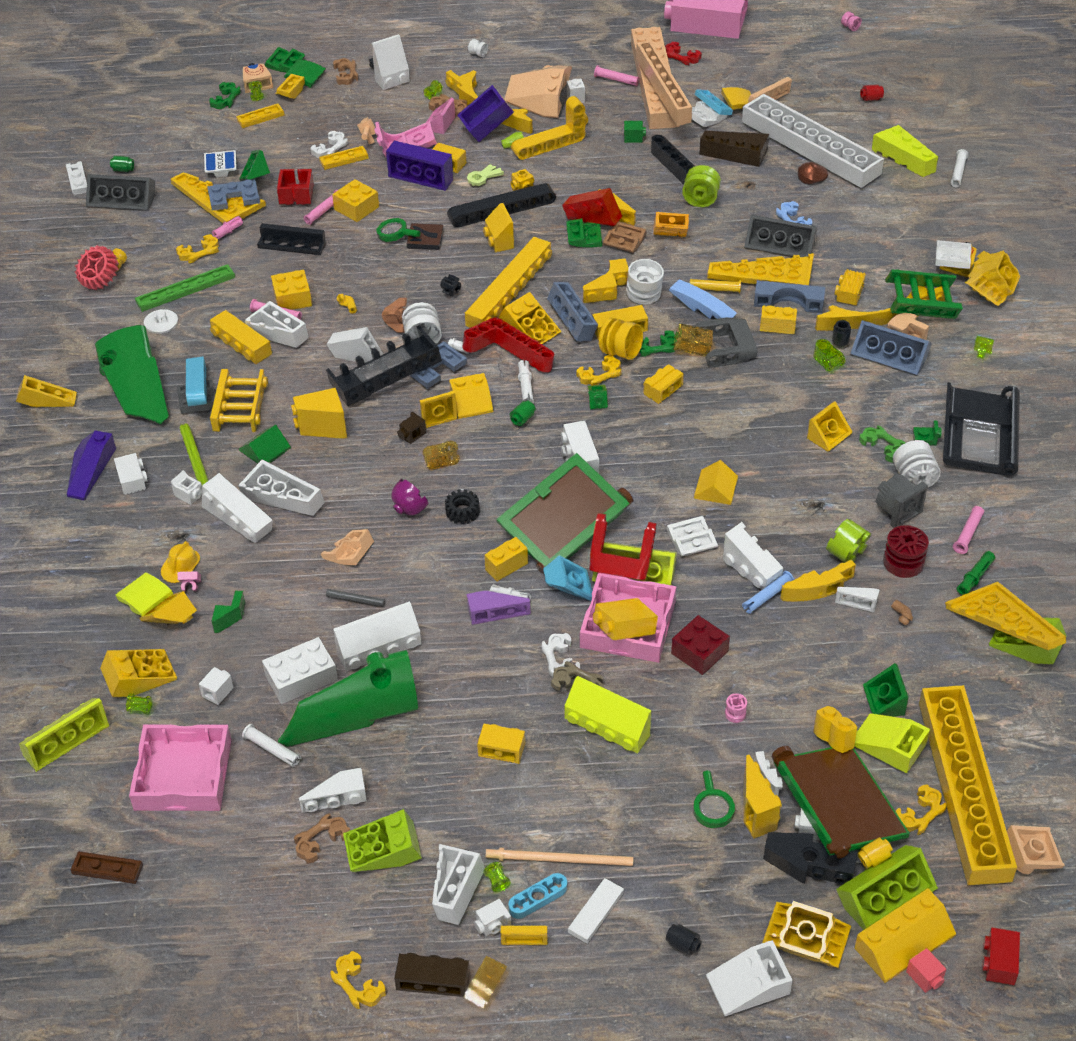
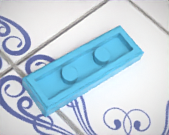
M701 89L695 91L694 95L718 114L732 115L733 110L710 91Z

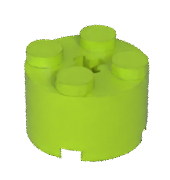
M846 519L836 529L834 539L830 538L826 550L844 563L849 560L854 562L856 559L855 555L857 553L862 554L867 548L866 542L870 538L871 533L854 521Z

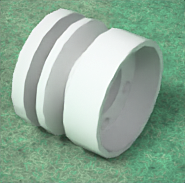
M639 259L630 264L626 294L630 300L638 304L647 305L656 302L660 298L664 270L659 263L651 259Z
M421 302L414 303L404 310L402 314L404 332L410 336L411 341L419 337L416 327L418 325L422 327L436 344L440 341L442 336L438 313L434 306Z
M920 440L909 441L901 445L893 454V462L898 473L906 477L914 485L924 482L930 487L939 479L941 470L928 443Z

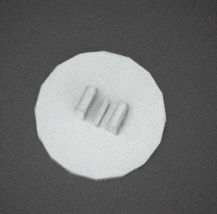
M170 310L153 311L144 319L146 329L155 334L169 332L178 324L177 314Z

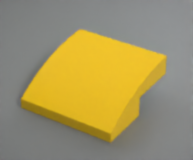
M727 87L721 90V94L732 110L743 108V106L748 104V99L752 95L749 90L737 87Z

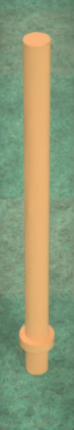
M499 848V850L486 849V858L499 859V861L512 859L633 866V857L514 851L504 850V848Z

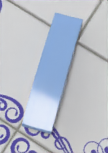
M680 279L669 289L672 294L695 312L698 309L709 319L712 316L716 319L734 318L737 314L710 293Z

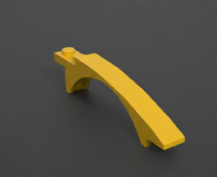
M451 70L447 71L446 85L459 94V99L466 100L467 106L478 98L474 92L477 86L476 71L473 70L462 76H458ZM512 109L514 113L501 123L522 132L533 133L532 119L525 115L528 113L526 109Z
M918 286L920 299L929 300L927 288L925 286ZM942 286L935 288L936 300L945 302ZM912 291L907 298L913 299ZM832 305L828 307L829 312L817 315L815 329L817 331H833L834 325L839 320L848 321L851 329H859L862 320L879 326L886 325L898 314L891 313L890 308L873 312H859Z

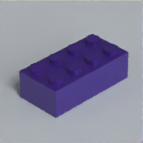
M395 140L386 150L388 177L444 191L453 181L452 154Z

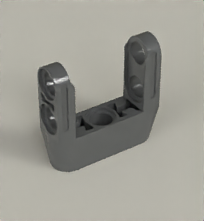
M726 317L700 321L694 326L695 334L700 338L729 335L733 347L714 349L709 352L705 359L710 367L740 364L757 357V346L746 319ZM723 325L721 329H715L717 326ZM701 328H707L703 332H698ZM735 354L732 358H727L728 355ZM712 357H718L716 360L710 361Z

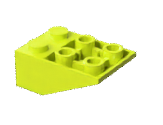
M870 713L856 733L854 746L908 773L927 745L930 729L911 719Z

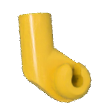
M344 294L337 296L336 300L341 306L348 307L349 312L352 314L357 312L355 301L351 296Z

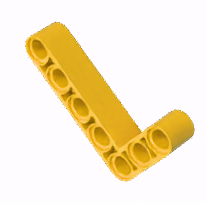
M576 96L569 97L566 101L565 125L515 140L511 145V150L520 160H524L582 141L585 137V106Z

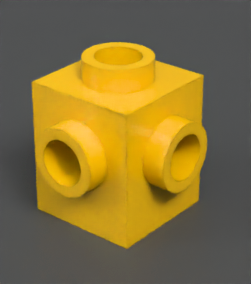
M526 169L511 174L512 181L510 184L513 191L533 186L534 177Z

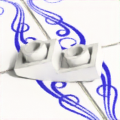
M764 751L755 752L754 762L756 761L759 764L762 776L768 779L772 792L778 796L779 790H782L781 777H777L776 768L770 769L769 760H765Z

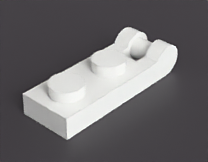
M79 161L77 164L72 165L70 163L66 164L73 195L86 193L87 183L82 162Z

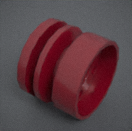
M901 525L893 528L888 534L883 557L884 567L887 571L901 578H911L919 575L923 571L928 551L929 540L927 535L919 528L910 525Z

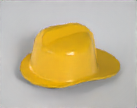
M187 541L183 544L174 545L170 549L168 558L161 568L162 578L169 583L180 582L178 581V572H192L200 561L199 553L193 550Z

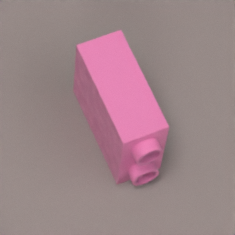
M669 0L665 4L664 19H671L670 31L739 39L748 8V0Z

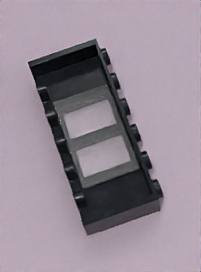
M418 325L416 326L418 338L411 341L410 336L405 333L402 335L404 345L396 348L392 341H388L386 344L387 353L380 356L379 351L373 348L371 350L372 360L365 363L361 356H357L355 358L356 368L349 370L348 366L342 363L340 365L341 375L335 377L329 368L326 369L330 384L333 388H336L338 395L347 406H351L380 389L441 362L439 347L422 327Z

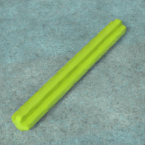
M187 423L181 424L180 432L196 479L201 482V485H204L208 482L190 426Z

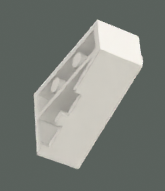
M271 301L245 320L246 325L273 342L297 348L309 338L306 324Z
M741 522L725 533L723 560L727 565L737 570L741 576L750 580L754 586L763 590L782 576L783 567L767 549L763 551L756 543L758 539L755 536L751 537L744 530L746 526Z
M439 844V862H437V879L434 885L432 905L438 920L459 925L485 871V867L480 853Z

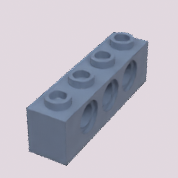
M554 282L547 298L576 341H591L598 326L597 322L568 282Z

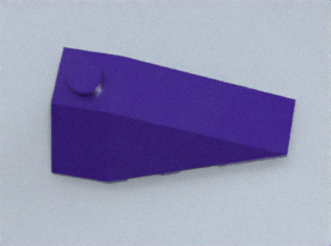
M95 430L81 441L74 452L67 497L80 500L86 499L116 450L112 433Z

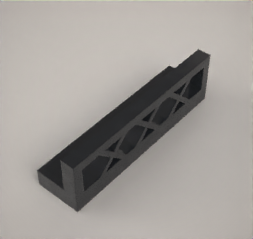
M261 223L259 227L261 234L257 243V248L321 255L326 244L324 230ZM317 246V247H319V248H318V249H312L311 247Z

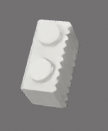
M136 453L114 458L123 493L126 495L138 490H145L144 482L148 480L146 472L141 471L144 469L142 459H137Z

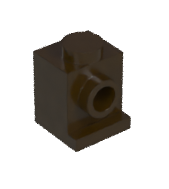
M411 412L410 417L399 424L400 430L397 431L400 439L412 444L426 434L425 420L416 413Z

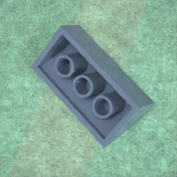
M862 320L850 354L918 375L927 359L932 343Z

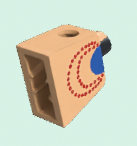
M250 63L248 66L243 67L245 93L273 88L272 76L264 64Z

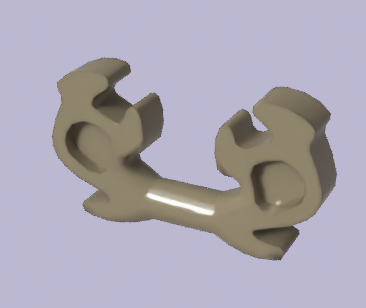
M568 661L565 662L564 667L555 668L553 679L551 680V686L557 691L561 689L560 684H564L566 689L569 688L572 679L569 676H579L605 688L602 684L604 679L602 675L579 669Z

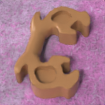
M347 58L333 61L334 69L338 68V71L341 72L339 73L340 77L336 76L338 85H350L354 79L358 81L359 76L355 69L356 62L354 59L352 62ZM348 68L350 69V74H347L346 72L342 71H345V69Z
M444 94L432 97L429 102V109L432 111L436 110V108L449 100L450 97ZM454 99L455 117H458L457 115L467 107L466 100Z
M328 813L312 828L297 834L294 837L295 844H297L295 848L297 856L305 860L307 864L317 861L318 855L314 852H320V847L316 841L310 842V840L323 830H328L332 841H336V836L340 835L342 841H344L343 833L350 831L344 818H331V814Z

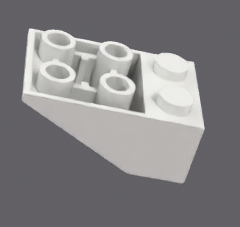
M773 940L747 949L706 974V978L724 1016L784 997L791 992L792 978Z

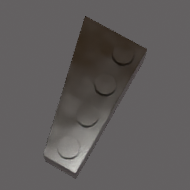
M705 130L700 138L699 155L760 167L768 150L769 134Z

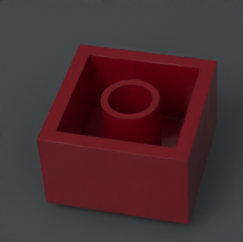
M697 615L672 638L671 654L701 675H704L729 651L730 636Z

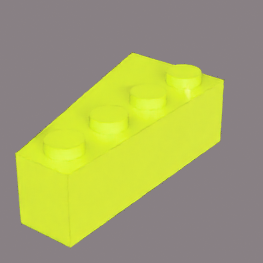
M897 125L873 135L872 151H879L882 153V156L895 159V163L906 165L908 170L922 177L936 172L938 156L901 126Z

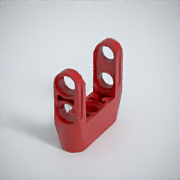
M598 513L590 551L589 571L646 581L657 523L648 522L647 528L644 530L640 558L634 559L602 553L607 521L606 514Z

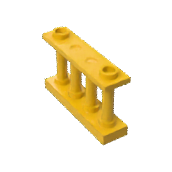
M221 369L210 416L213 431L220 432L221 424L230 422L251 423L252 432H256L257 425H260L261 421L260 409L264 389L268 387V377H265L264 369H260L258 378H232L229 375L228 369ZM233 385H257L256 391L229 389ZM230 397L254 398L253 403H227V399H230ZM227 410H252L251 416L224 415V412H227Z

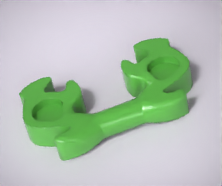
M877 425L876 429L871 427L865 428L863 433L860 434L859 442L866 446L867 442H870L871 446H875L878 438L884 439L892 444L887 445L884 449L885 460L894 463L893 454L906 442L894 438L879 425Z

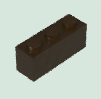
M399 953L394 978L396 990L466 997L470 975L469 960L459 957L450 959L441 958L438 955L421 956L415 953Z

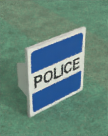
M236 150L204 153L205 173H214L216 178L227 177L229 171L236 170Z

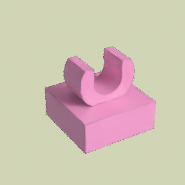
M178 572V581L182 583V591L186 592L188 584H192V590L197 591L196 583H201V574L199 572Z

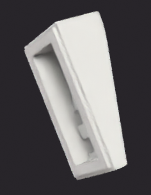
M838 587L835 603L874 612L880 590L875 588Z

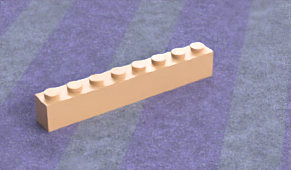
M652 41L637 43L636 59L675 124L684 125L691 123L692 106Z

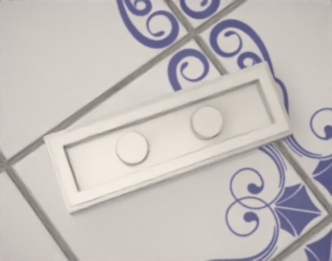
M604 878L569 926L568 933L588 944L623 895L624 889Z

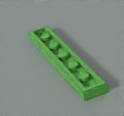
M227 264L136 297L135 302L143 312L235 278V273Z

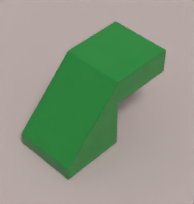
M235 591L231 606L215 605L211 620L214 633H220L242 619L246 604L243 591Z

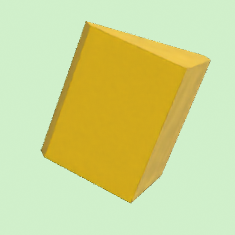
M836 401L829 404L809 420L807 439L826 451H830L853 433Z
M722 460L703 468L700 472L694 499L731 505L738 475Z

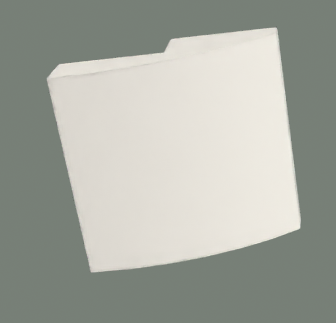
M697 101L696 106L692 107V120L703 127L717 124L727 118V115L718 114L703 101Z
M937 240L935 266L970 269L971 243Z
M703 516L667 525L668 534L681 557L718 547L711 529H708Z

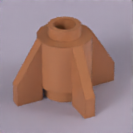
M398 298L385 307L382 312L384 322L398 333H405L402 314L406 309L403 307H406L407 298Z

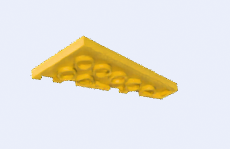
M184 172L170 179L173 186L222 223L229 222L237 216L241 219L266 206L265 200L260 199L259 204L244 206L243 198L240 196L227 198L228 208L212 211L208 186H213L212 182H203L199 180V177Z
M814 253L808 254V257L793 255V258H784L782 256L756 258V261L748 262L747 259L741 260L739 263H732L731 261L710 262L707 278L734 282L741 280L742 283L756 284L757 280L809 285Z
M998 581L945 602L946 609L1043 649H1054L1066 643V636Z

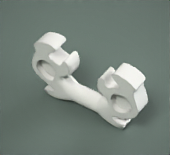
M331 131L328 133V141L334 146L326 149L324 144H319V147L313 145L311 147V154L319 158L335 153L340 148L348 145V139H345L342 132Z
M567 633L552 634L549 637L548 645H546L545 641H542V651L547 657L548 671L552 678L555 668L564 667L566 661L572 663V658H567L563 660L562 664H559L554 656V650H558L559 653H565L568 651V645H572L571 637ZM576 662L575 665L580 669V663Z

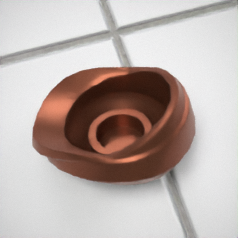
M806 162L798 167L799 180L805 184L821 182L828 177L827 169L817 163Z

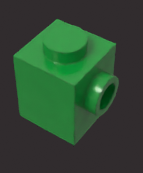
M624 121V143H643V136H646V127H643V121Z

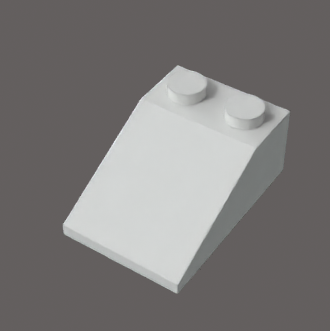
M400 35L373 42L375 82L383 90L410 82L409 68Z

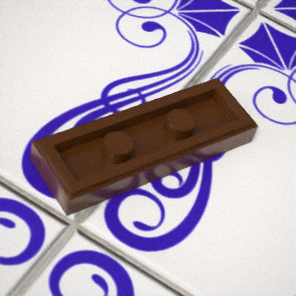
M78 851L70 871L73 875L136 884L143 863L140 860Z

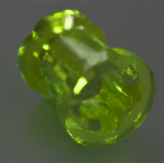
M433 80L430 86L426 87L423 92L426 98L431 100L432 97H435L437 93L442 91L443 87L440 82Z
M260 81L249 83V89H251L250 98L253 101H260L264 98Z
M133 693L128 695L126 711H141L146 715L150 713L152 708L151 696L145 698L135 696Z
M501 862L490 863L483 870L484 875L489 878L492 884L491 889L494 892H501L511 884L510 879L505 876L502 870L503 865Z

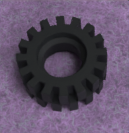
M459 489L457 493L453 491L451 495L448 494L447 499H445L447 518L451 522L454 520L455 524L461 522V525L465 521H467V524L471 523L470 520L475 521L480 513L477 495H473L472 491L467 493L466 489L463 492ZM460 505H466V506H468L467 508H463V509L456 508L457 506H460Z

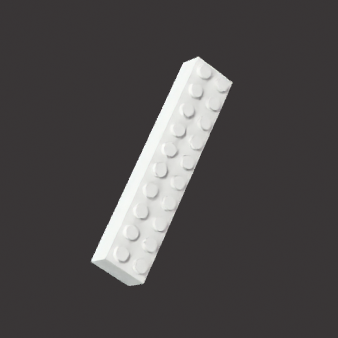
M765 94L743 106V123L763 134H769L770 138L824 166L826 169L860 188L882 174L884 158Z

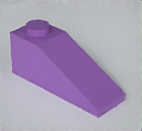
M492 591L467 594V607L472 625L531 614L529 598Z

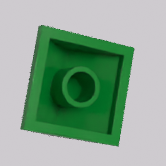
M262 150L251 152L239 180H251L270 173Z
M275 424L239 448V451L257 464L261 460L272 463L291 449V446Z
M894 663L863 684L872 714L891 717L905 716L909 697L898 665Z

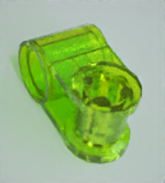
M826 339L816 341L813 358L826 371L830 372L834 367L845 364V356L830 341Z

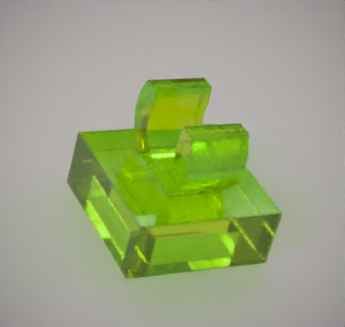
M981 336L976 337L974 350L978 351V358L984 359L986 353H992L993 339Z

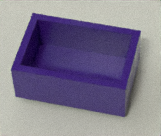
M492 85L457 116L473 137L480 142L512 115L514 111Z

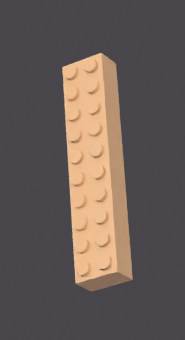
M661 28L631 29V47L649 129L680 127V125L675 124L636 59V44L651 40L670 70Z

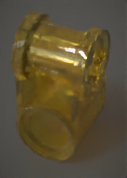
M447 441L424 448L423 456L427 468L436 470L457 464L460 460L457 454L458 444L454 441Z

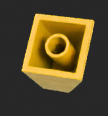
M336 388L293 397L294 404L291 405L293 416L296 415V418H293L295 429H299L300 435L347 438L344 411Z

